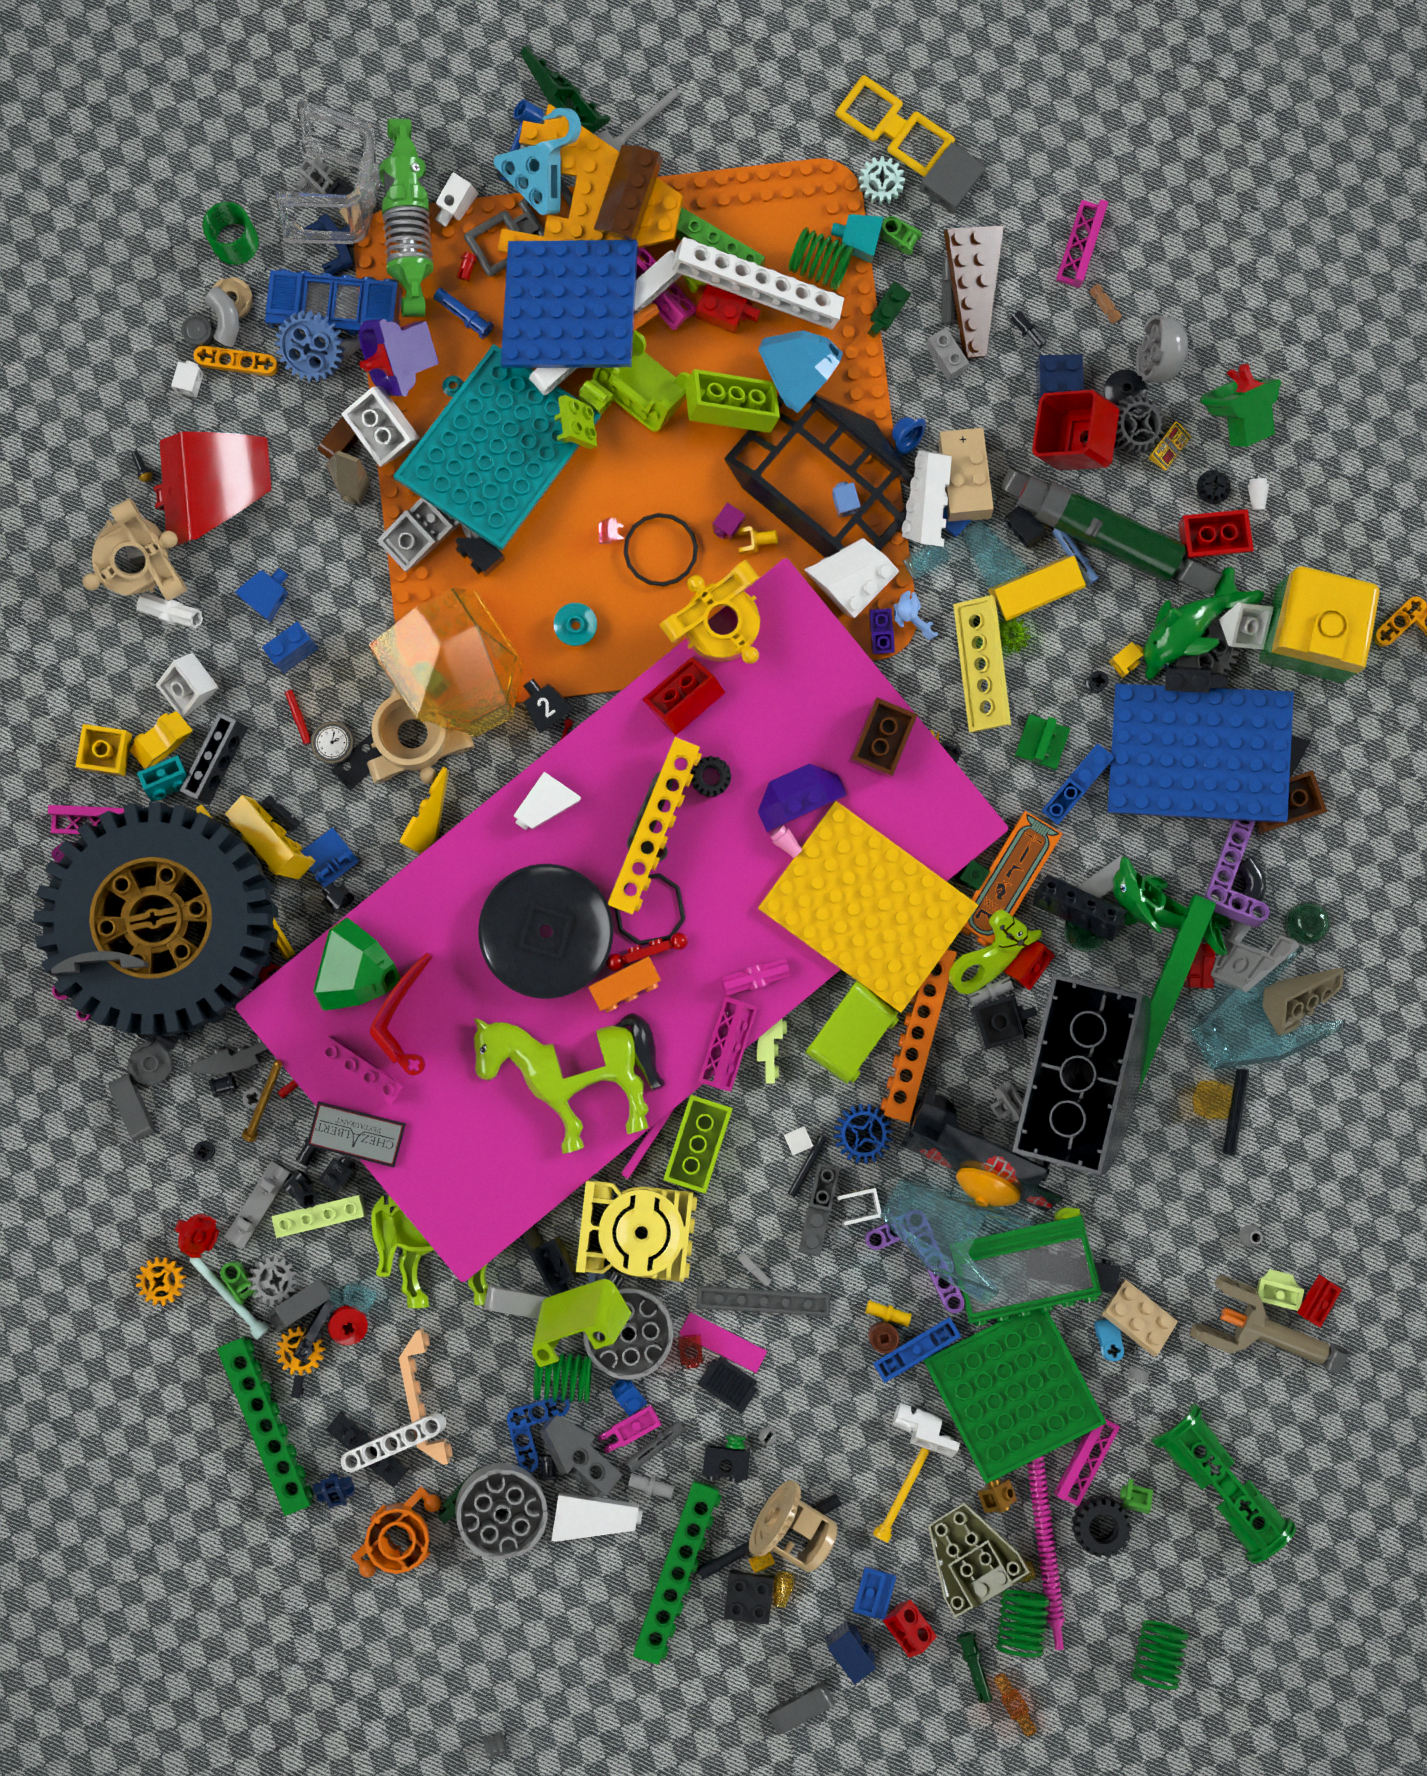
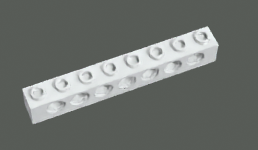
M683 237L676 249L672 271L831 330L840 320L844 297L834 292H828L817 288L815 285L801 282L794 277L777 273L775 270L740 259L733 254L724 253L714 247L700 244L693 239Z

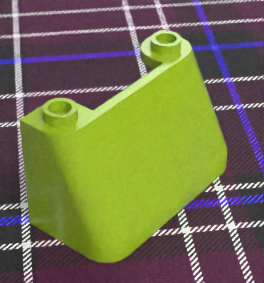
M635 330L633 332L632 367L596 368L593 379L611 392L613 400L651 431H658L687 399L685 385L691 374L681 372L677 377L672 375L644 352L646 349L645 338Z
M855 981L804 1054L845 1084H848L849 1081L854 1083L861 1073L858 1069L887 1028L892 1029L898 1022L899 1018L896 1017L898 1012L864 985Z

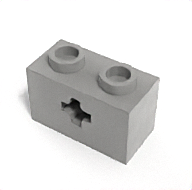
M947 327L928 338L926 348L948 382L967 371L969 362Z

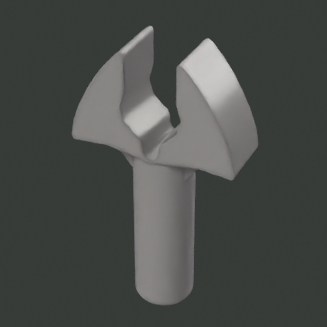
M742 1252L737 1257L764 1286H768L771 1283L767 1275L747 1254Z

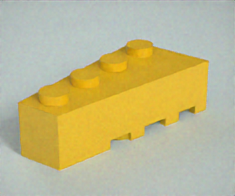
M241 795L225 813L230 819L229 824L242 833V839L254 847L256 850L255 854L261 860L266 861L269 865V871L274 875H282L299 880L316 862L311 856H304L300 852L302 847L297 842L284 836L287 832L280 825L270 822L273 818L254 798Z

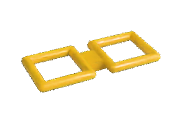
M861 76L835 111L836 117L873 142L877 141L882 133L893 140L887 148L888 153L925 177L951 142H955L954 136L917 111L913 112L906 121L897 115L903 106L902 100L867 76ZM864 86L892 104L874 131L846 113ZM916 122L944 140V143L926 167L898 149Z

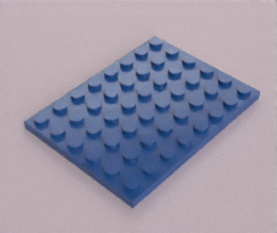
M1115 684L1111 754L1114 758L1110 764L1108 813L1287 823L1294 691L1210 688V693L1165 691V686Z

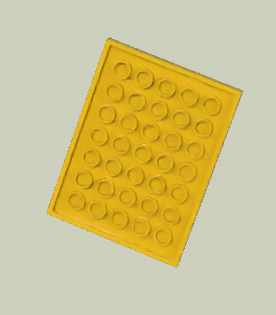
M835 801L801 847L802 851L793 858L757 909L902 1013L979 905Z

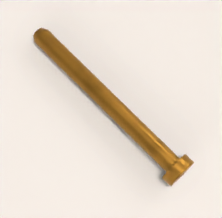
M281 1060L274 1061L250 1124L242 1132L241 1136L245 1141L255 1142L258 1137L256 1130L282 1068Z

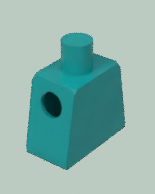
M850 214L848 215L846 225L833 223L831 236L842 238L841 244L846 243L847 249L853 245V256L872 263L884 217Z

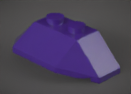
M809 763L770 781L758 809V814L768 832L846 796L847 793L837 774Z

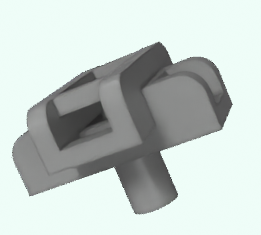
M316 157L314 161L306 158L297 170L302 177L296 183V186L308 197H312L316 191L321 196H325L326 190L334 184L328 177L331 168L320 157ZM324 180L325 183L320 187L319 185Z
M1006 1081L992 1091L998 1100L990 1105L999 1120L1009 1115L1012 1121L1016 1122L1020 1119L1024 1098L1019 1096L1017 1093L1018 1088L1013 1087L1009 1081Z

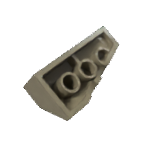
M337 451L326 463L337 491L345 503L362 505L371 481L359 458Z
M1340 967L1285 979L1264 988L1262 1007L1277 1035L1282 1037L1296 1030L1301 1025L1300 1020L1306 1015L1310 1017L1314 1014V1008L1320 1002L1326 1003L1342 988L1344 969Z

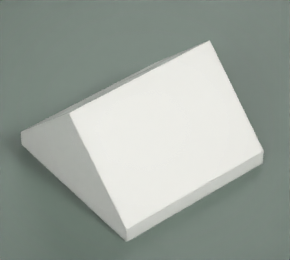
M1237 603L1219 619L1228 646L1264 650L1274 607Z

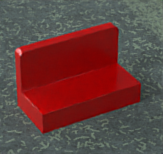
M1035 941L1022 948L1017 957L1003 972L1017 980L1024 988L1030 991L1055 955L1045 945Z

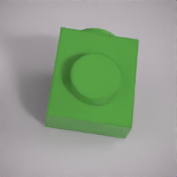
M1128 1479L1126 1486L1122 1485L1120 1491V1498L1123 1499L1122 1508L1149 1514L1153 1490L1133 1485L1134 1480Z

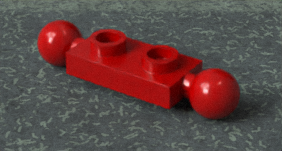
M678 932L673 934L670 940L664 942L662 938L650 941V946L641 949L640 945L629 948V953L622 956L617 953L611 954L606 961L607 967L612 971H619L623 968L624 964L672 948L683 950L688 944L687 936Z

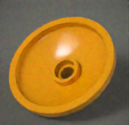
M961 1168L956 1174L960 1187L970 1198L975 1200L976 1204L982 1207L1010 1206L1017 1203L1021 1197L1020 1191L1013 1184L993 1173L976 1168Z

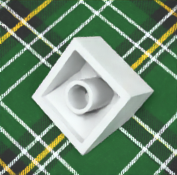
M193 653L174 660L156 683L158 689L182 718L210 699L218 688L217 684Z

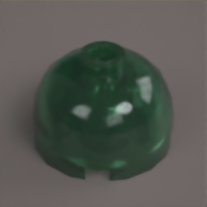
M1301 902L1294 905L1287 912L1284 919L1285 931L1298 944L1313 945L1322 941L1328 934L1330 917L1321 905L1314 902Z
M1065 921L1064 937L1073 949L1080 952H1092L1104 944L1105 938Z

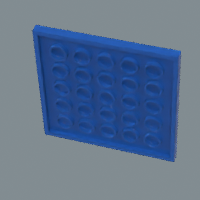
M637 240L508 241L501 351L502 368L632 367L638 254Z

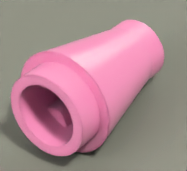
M781 825L771 834L772 843L790 854L792 858L802 851V848L788 827L785 828Z

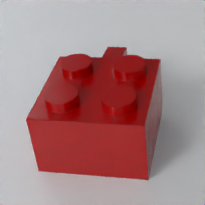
M707 284L696 308V318L728 332L736 333L741 321L745 322L746 319L758 322L761 310L752 307L753 303L750 302V299Z

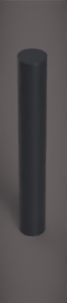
M820 1135L818 1136L787 1194L794 1198L796 1197L827 1139Z

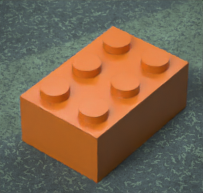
M648 956L588 986L599 1010L605 1009L606 1013L618 1007V1002L625 999L627 1003L639 997L637 992L643 989L649 992L659 987L657 982L661 981Z

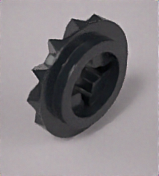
M1218 469L1208 470L1197 481V493L1204 502L1219 504L1229 496L1231 480L1228 479L1226 473H1222ZM1216 479V485L1221 488H1217L1213 494L1212 487L1208 484H1212Z

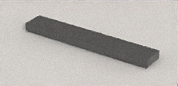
M698 1285L696 1308L829 1317L831 1294Z

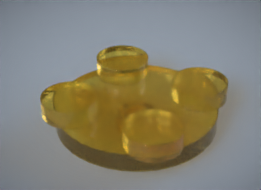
M1199 1081L1192 1096L1194 1113L1206 1119H1226L1232 1102L1231 1095L1233 1090L1231 1086L1218 1081Z

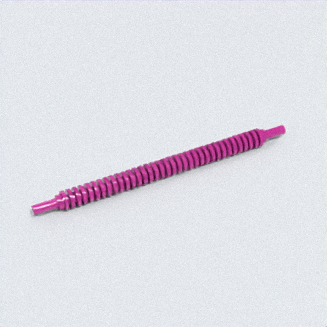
M1041 1456L1027 1463L1029 1468L1027 1470L1030 1474L1028 1475L1030 1479L1029 1485H1031L1030 1491H1032L1030 1494L1033 1497L1031 1502L1034 1503L1032 1509H1035L1033 1510V1515H1037L1034 1516V1521H1037L1034 1525L1038 1527L1035 1529V1532L1039 1533L1036 1534V1539H1039L1037 1540V1545H1040L1037 1548L1040 1551L1038 1556L1041 1557L1039 1558V1563H1042L1040 1564V1569H1042L1040 1572L1043 1575L1041 1580L1044 1581L1042 1582L1044 1587L1043 1593H1045L1043 1595L1050 1601V1605L1045 1608L1049 1613L1046 1615L1048 1617L1046 1619L1053 1630L1055 1650H1063L1061 1627L1065 1618L1063 1616L1064 1611L1062 1610L1063 1605L1061 1604L1062 1595L1060 1592L1061 1587L1059 1586L1060 1581L1058 1580L1059 1572L1056 1562L1057 1557L1055 1556L1054 1533H1052L1053 1527H1051L1052 1521H1050L1052 1517L1048 1515L1051 1513V1510L1047 1509L1050 1508V1503H1046L1049 1502V1497H1046L1049 1494L1048 1491H1045L1048 1489V1486L1044 1485L1047 1484V1480L1044 1479L1046 1478V1473H1043L1045 1472V1467H1042L1045 1466L1044 1461H1042L1044 1456Z

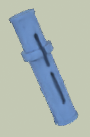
M1054 529L1052 534L1056 537L1068 556H1075V558L1078 557L1086 568L1087 572H1085L1076 559L1087 586L1096 582L1099 577L1090 566L1088 557H1084L1070 535ZM1064 539H1066L1075 553H1072Z

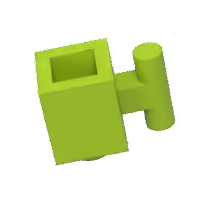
M594 379L591 381L587 380L579 390L580 401L592 406V409L601 415L614 401L613 394Z

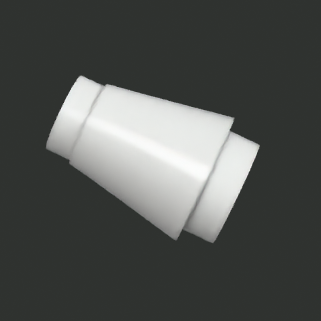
M1267 478L1250 479L1247 486L1252 510H1265L1269 489Z

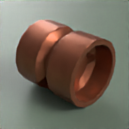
M884 1321L877 1322L871 1326L868 1332L869 1342L876 1351L890 1353L897 1348L899 1335L890 1323Z

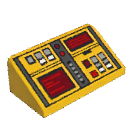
M1176 421L1148 459L1166 471L1191 436Z

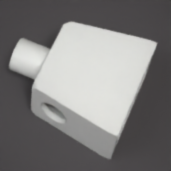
M453 172L436 201L441 211L435 220L444 227L447 226L452 217L460 221L479 193L471 183Z

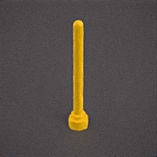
M921 1448L883 1524L880 1523L879 1526H876L873 1532L874 1536L888 1543L892 1537L891 1526L930 1452L929 1449Z

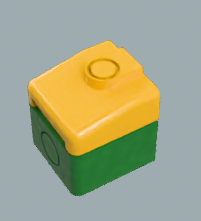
M1305 566L1296 567L1276 585L1271 605L1274 607L1264 650L1261 649L1258 663L1344 683L1366 667L1380 594L1379 587L1374 583Z

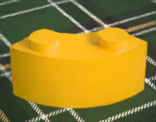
M177 711L169 715L167 713L163 714L157 719L158 723L152 729L134 738V744L129 751L144 769L154 766L165 759L192 733L193 730Z

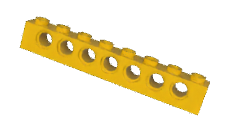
M677 737L674 738L607 903L608 906L633 915L634 911L639 912L643 902L640 899L642 890L647 891L651 882V878H648L650 870H655L660 860L659 857H656L659 848L664 849L668 837L665 836L667 828L672 829L677 817L673 815L675 808L681 807L685 795L681 794L684 786L689 787L693 778V774L690 773L693 765L697 766L702 754L698 753L699 746ZM675 760H685L687 764L686 769L683 771L677 770L674 765ZM673 779L677 781L678 789L672 792L667 789L666 782ZM666 800L670 804V810L668 812H661L658 809L659 801ZM652 821H658L661 824L662 829L659 833L650 831L649 824ZM643 842H650L653 845V852L651 854H644L641 851V844ZM637 862L642 863L645 867V872L642 875L634 874L632 870L633 864ZM632 883L636 886L637 891L634 896H628L624 893V886L626 884Z

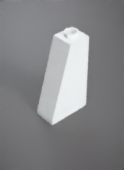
M559 1492L551 1541L557 1542L635 1531L636 1524L641 1525L643 1511L638 1510L639 1504Z

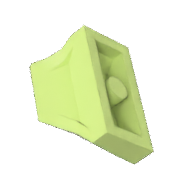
M1269 1269L1264 1277L1259 1278L1257 1291L1262 1302L1296 1311L1299 1310L1304 1289L1297 1285L1293 1275Z

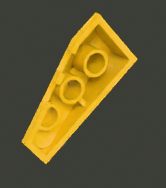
M442 767L428 792L431 795L429 799L425 798L419 805V816L412 817L399 841L404 847L418 854H422L438 840L449 771L445 767Z

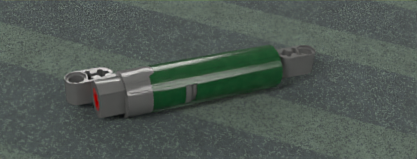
M1010 467L1000 485V488L1018 497L1016 505L1034 513L1033 518L1165 582L1169 581L1176 573L1175 576L1178 579L1212 594L1222 576V573L1217 569L1194 558L1186 556L1182 560L1186 551L1184 544L1054 481L1048 484L1025 472Z

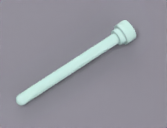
M190 1257V1263L248 1323L252 1331L251 1335L256 1340H259L270 1329L265 1321L261 1322L260 1319L257 1321L243 1305H240L226 1286L199 1258Z

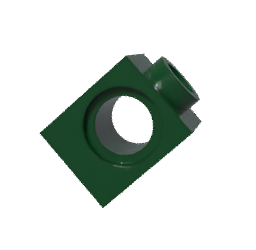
M971 860L962 869L956 880L971 890L976 891L980 889L990 871Z

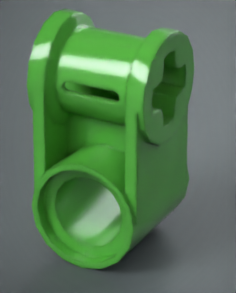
M895 216L885 218L880 231V236L884 241H887L908 255L913 253L914 245L923 236L918 229L906 224ZM893 226L896 231L888 232L885 227Z
M230 1261L222 1267L220 1271L221 1278L230 1289L235 1300L240 1305L244 1304V1300L255 1292L254 1290H246L242 1293L245 1288L252 1285V1282L247 1280L251 1276L238 1261ZM229 1266L237 1269L236 1277L228 1275L227 1269Z

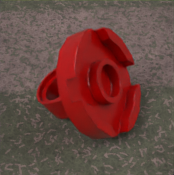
M196 1214L187 1221L179 1219L174 1230L179 1233L178 1247L180 1251L191 1258L202 1257L200 1254L205 1250L209 1252L218 1238L219 1229L216 1228L215 1224L217 1221L207 1214Z

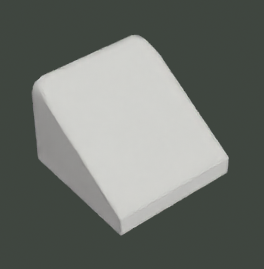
M804 1126L784 1135L792 1155L813 1147Z

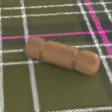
M1097 284L1090 289V294L1093 298L1097 299L1096 302L1105 315L1108 314L1107 318L1114 324L1121 319L1122 315L1118 309L1115 310V305L1108 295L1103 293L1104 289L1101 285Z

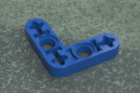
M557 1395V1400L561 1401V1395ZM549 1397L547 1401L550 1402V1407L557 1404V1401L554 1402L552 1400L553 1397ZM567 1397L565 1402L561 1401V1403H566L563 1411H560L558 1408L552 1409L553 1415H549V1408L544 1399L515 1407L509 1411L507 1424L518 1464L528 1472L535 1471L539 1465V1456L530 1425L547 1421L551 1416L558 1415L561 1417L566 1415L570 1408V1401ZM535 1406H542L545 1414L541 1418H536L532 1414V1409ZM528 1408V1416L531 1421L528 1422L527 1417L522 1418L520 1424L511 1420L514 1412H517L518 1415H524L526 1413L524 1409ZM526 1434L529 1437L528 1445L520 1446L517 1443V1436ZM532 1447L533 1451L528 1452L529 1457L535 1460L531 1468L527 1464H523L526 1460L525 1452L522 1454L519 1452L525 1451Z

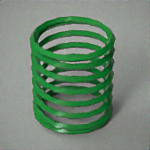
M225 201L214 204L207 210L203 217L202 228L206 239L218 258L227 264L233 265L246 263L253 258L258 250L259 238L246 211L234 202ZM231 224H242L245 226L242 236L235 242L228 244L217 242V236L226 226Z
M804 228L793 250L788 266L789 272L792 271L793 274L797 272L804 252L812 238L809 252L800 271V276H804L811 256L819 242L815 259L807 276L808 280L812 278L818 260L827 245L815 282H819L827 260L834 249L822 284L823 286L827 284L835 262L841 253L836 272L830 284L831 289L837 290L851 260L854 249L853 245L847 249L846 243H842L839 246L838 239L832 242L831 236L824 240L823 233L817 236L816 230H813L809 234V228Z
M562 1352L559 1355L558 1362L545 1366L544 1400L546 1402L549 1400L553 1367L552 1400L554 1402L557 1401L560 1370L562 1368L561 1401L565 1402L570 1367L569 1401L571 1403L574 1401L578 1371V1402H582L584 1392V1402L587 1404L591 1387V1358L587 1354L582 1364V1356L580 1354L576 1356L574 1362V1357L571 1353L565 1359V1355ZM536 1361L533 1399L539 1401L544 1366L539 1367Z
M1003 1591L1001 1593L1003 1599L1000 1600L1003 1607L999 1609L1002 1615L998 1618L1001 1624L997 1626L999 1633L996 1635L999 1641L995 1643V1647L997 1650L1009 1655L1028 1658L1041 1657L1044 1654L1042 1650L1045 1647L1038 1642L1046 1640L1040 1634L1045 1633L1047 1630L1040 1625H1045L1048 1622L1040 1616L1049 1614L1047 1610L1043 1609L1050 1605L1049 1599L1041 1594L1028 1591ZM1008 1594L1024 1595V1596H1008ZM1012 1601L1021 1605H1008L1005 1602ZM1009 1609L1018 1613H1006L1003 1610ZM1009 1618L1018 1622H1006L1002 1619ZM1001 1627H1008V1628H1011V1629H1014V1630H1006V1631H1005V1630L1002 1629ZM1006 1635L1014 1639H1003L1000 1636ZM1001 1646H1011L1023 1650L1037 1651L1039 1653L1018 1652L1003 1648Z
M1144 1620L1140 1623L1142 1628L1139 1631L1142 1635L1137 1638L1140 1644L1136 1646L1138 1652L1134 1655L1137 1661L1132 1663L1135 1669L1130 1672V1675L1134 1680L1151 1687L1176 1690L1179 1688L1177 1683L1180 1682V1679L1174 1675H1180L1183 1672L1175 1666L1184 1665L1183 1661L1178 1658L1186 1656L1183 1651L1178 1649L1187 1648L1185 1643L1178 1640L1186 1641L1190 1635L1187 1631L1170 1624ZM1144 1631H1151L1162 1636L1149 1635ZM1142 1639H1149L1159 1644L1146 1643ZM1144 1647H1145V1648L1151 1649V1650H1153V1651H1156V1652H1158V1653H1155V1652H1145V1651L1142 1650L1141 1648H1144ZM1138 1656H1145L1155 1661L1143 1660ZM1143 1664L1152 1669L1140 1668L1137 1665ZM1139 1676L1151 1677L1170 1683L1173 1686L1154 1683Z

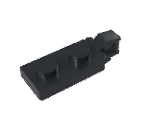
M326 1301L320 1305L292 1356L302 1362L309 1358L313 1353L312 1343H316L323 1332L320 1329L324 1323L327 1324L332 1318L333 1312L331 1310L335 1304Z

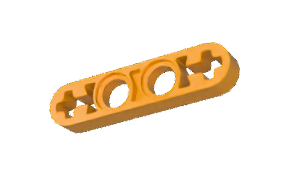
M199 346L194 351L196 363L203 368L261 376H273L278 371L276 359L269 354L211 346ZM204 352H206L209 357L215 358V363L212 358H205L202 361L199 356H203ZM225 354L231 356V361L227 365L220 363L221 356ZM246 357L252 359V365L248 368L241 366V361ZM257 359L260 364H267L270 361L273 367H269L266 370L263 365H258V369H256Z

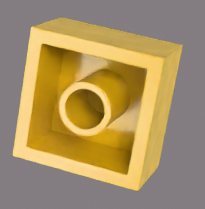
M83 724L75 767L82 771L125 777L132 734L127 730Z

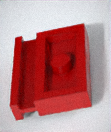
M1318 1274L1297 1314L1321 1328L1342 1289Z

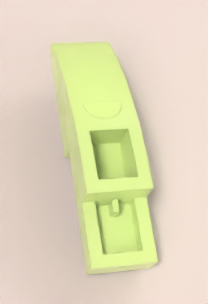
M782 1019L758 1038L756 1062H765V1084L775 1083V1079H779V1066L774 1064V1057H778V1043H774V1039H783V1034H787V1022L782 1021Z

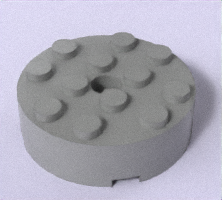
M620 1287L618 1291L632 1313L623 1329L626 1327L632 1328L635 1336L631 1339H626L621 1331L614 1344L599 1349H594L584 1331L583 1339L587 1354L595 1366L614 1378L632 1380L651 1374L664 1362L673 1342V1322L665 1304L653 1293L638 1287ZM599 1331L594 1332L596 1339L605 1340L603 1333Z
M495 1463L475 1471L462 1485L455 1506L457 1525L463 1541L476 1554L491 1560L519 1557L528 1552L541 1538L548 1517L545 1496L539 1482L524 1468L510 1463ZM499 1509H507L506 1514L496 1515V1511Z

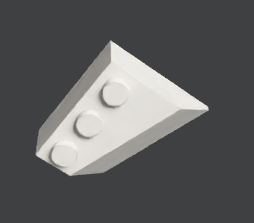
M863 538L841 549L836 554L820 560L819 563L803 569L842 613L852 618H855L899 572L882 552Z

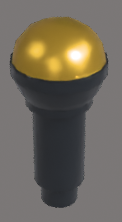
M138 451L132 452L133 461L138 469V479L141 482H149L153 477L152 471L145 466Z

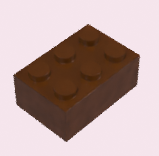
M876 697L872 702L849 762L885 777H892L918 714Z
M1308 771L1289 778L1287 823L1255 821L1259 835L1327 812L1314 771Z

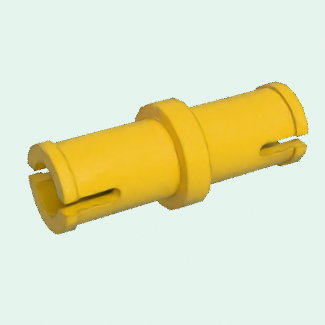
M872 1300L868 1301L865 1310L866 1314L882 1318L884 1322L888 1323L891 1321L905 1327L909 1326L912 1316L911 1313L894 1309L892 1305L885 1306Z

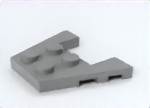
M1231 919L1230 924L1232 927L1230 932L1226 933L1224 937L1228 955L1217 956L1211 976L1219 982L1247 993L1300 945L1295 940L1280 935L1268 953L1262 952L1240 943L1251 926Z

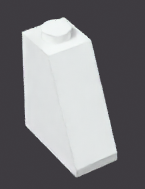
M544 772L514 814V818L517 819L515 823L524 830H527L528 827L533 830L579 803L581 797Z

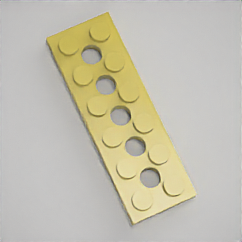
M989 595L953 604L969 732L975 733L1011 725L995 596ZM976 616H979L980 624L975 627L973 620ZM979 637H981L983 640V645L981 646V648L978 649L976 647V641ZM983 658L986 665L984 669L980 670L979 661ZM984 680L988 682L986 691L981 689V684ZM987 701L991 704V709L988 713L984 711V704Z

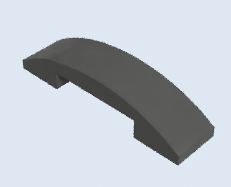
M96 951L70 957L54 966L51 972L57 975L80 973V964L120 961L121 968L123 969L149 968V963L124 953Z

